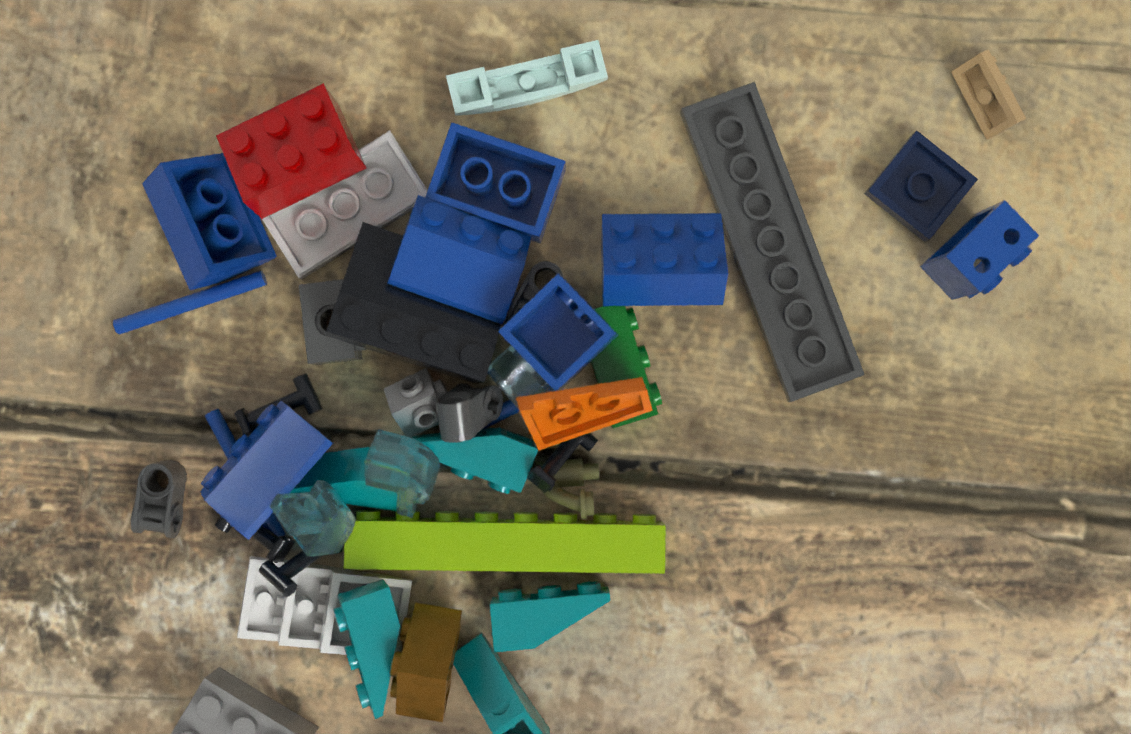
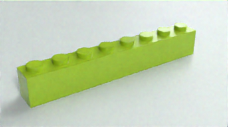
M379 510L356 511V517L345 520L344 569L665 574L666 525L663 521H656V515L633 514L632 521H618L617 514L596 513L593 515V520H577L576 513H554V520L538 519V513L517 512L514 513V519H498V512H475V518H459V512L438 511L435 512V518H420V511H396V517H380Z

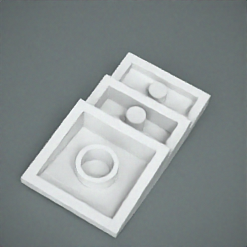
M250 556L237 638L278 641L279 646L316 648L321 653L346 655L344 647L351 645L348 631L340 632L333 609L340 607L337 594L384 579L390 588L400 623L395 651L401 652L403 641H400V633L404 617H407L412 586L411 579L311 563L291 578L297 584V589L291 596L285 597L259 573L260 566L269 559ZM284 560L283 562H278L274 564L280 567L289 560Z

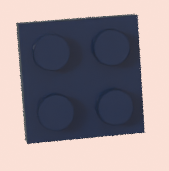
M916 130L864 194L926 242L932 238L978 179Z

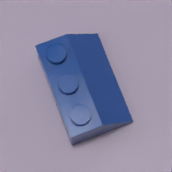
M223 153L161 162L142 183L189 290L225 282L277 257L259 216L243 202Z
M418 195L407 222L387 284L503 324L525 266L531 236Z
M280 401L277 406L274 404L268 406L258 417L257 423L259 426L249 437L247 435L241 436L231 447L229 454L232 456L221 468L219 466L212 468L201 482V485L204 487L200 493L204 501L248 540L333 444L283 401Z

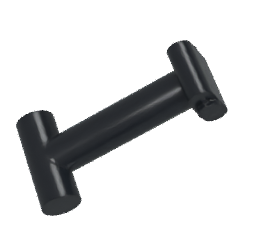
M307 373L293 379L297 391L249 413L244 408L236 411L234 414L243 434L250 436L255 427L259 425L257 419L261 413L271 404L277 406L280 401H283L292 410L304 405L308 415L321 411L323 408Z
M591 433L560 443L542 466L538 464L529 471L527 479L544 493L550 492L556 485L555 482L557 480L554 476L577 447L581 445L589 452L598 442V439Z
M221 515L215 523V527L226 533L232 527ZM261 525L252 536V538L269 550L266 557L274 563L283 562L296 542L288 535L278 537L264 525Z
M325 522L321 526L322 536L280 567L271 560L265 561L260 566L259 573L285 597H289L297 589V584L291 578L331 548H334L339 553L343 552L344 536L330 523Z

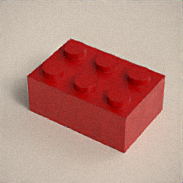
M324 83L216 135L243 202L261 219L367 169L342 111Z

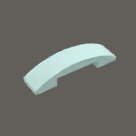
M599 40L561 48L560 54L489 71H485L484 67L446 75L455 115L459 116L501 111L550 100L606 81L608 76Z

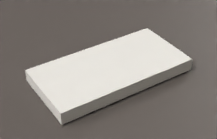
M390 130L359 149L367 169L262 219L298 278L304 279L355 247L363 222L384 229L411 212L418 195L426 197L428 190Z

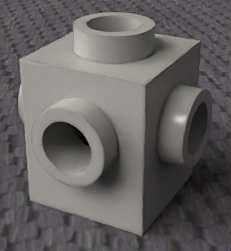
M427 368L413 375L406 376L402 380L384 388L391 415L407 439L439 424L435 399L448 391L441 379L434 382Z

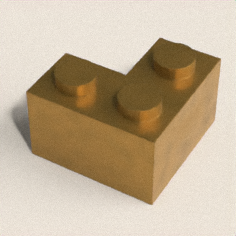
M415 602L412 617H404L400 633V641L405 642L403 651H395L390 676H393L390 697L396 698V715L443 723L451 688L452 668L460 636L462 610Z

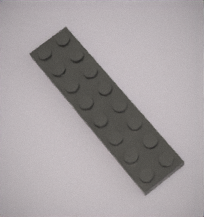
M755 82L681 108L682 120L716 211L722 215L723 230L787 401L793 402L865 375Z

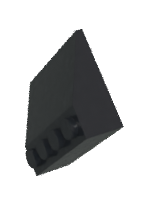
M363 222L325 336L474 384L484 383L497 344L498 331L501 324L387 284L403 235Z

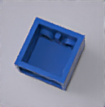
M1004 200L974 214L920 267L951 300L965 296L970 299L980 292L985 295L1003 280L1000 273L1009 264L1014 267L1030 255L1032 249L1029 245L1039 235ZM980 259L981 262L974 267L975 260Z
M559 273L498 331L555 391L562 390L619 335Z

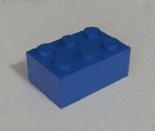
M451 122L425 198L531 236V241L541 244L566 172V161Z
M721 213L602 214L601 265L603 306L723 305L728 279V266Z

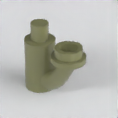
M582 458L568 459L554 476L557 480L555 482L556 485L550 492L544 493L542 491V493L560 505L581 512V519H586V516L594 515L593 491L585 492V489H579L580 496L561 487L584 486V480L599 479V464H583ZM535 461V467L538 464L542 466L546 461Z

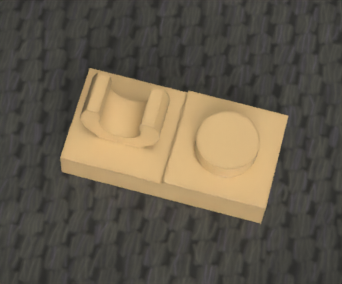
M989 50L979 53L951 71L986 140L1026 119L1013 92L1005 82V75L1001 74L995 63L997 61L996 58L991 55Z

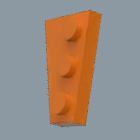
M642 377L516 397L519 411L538 451L653 411Z

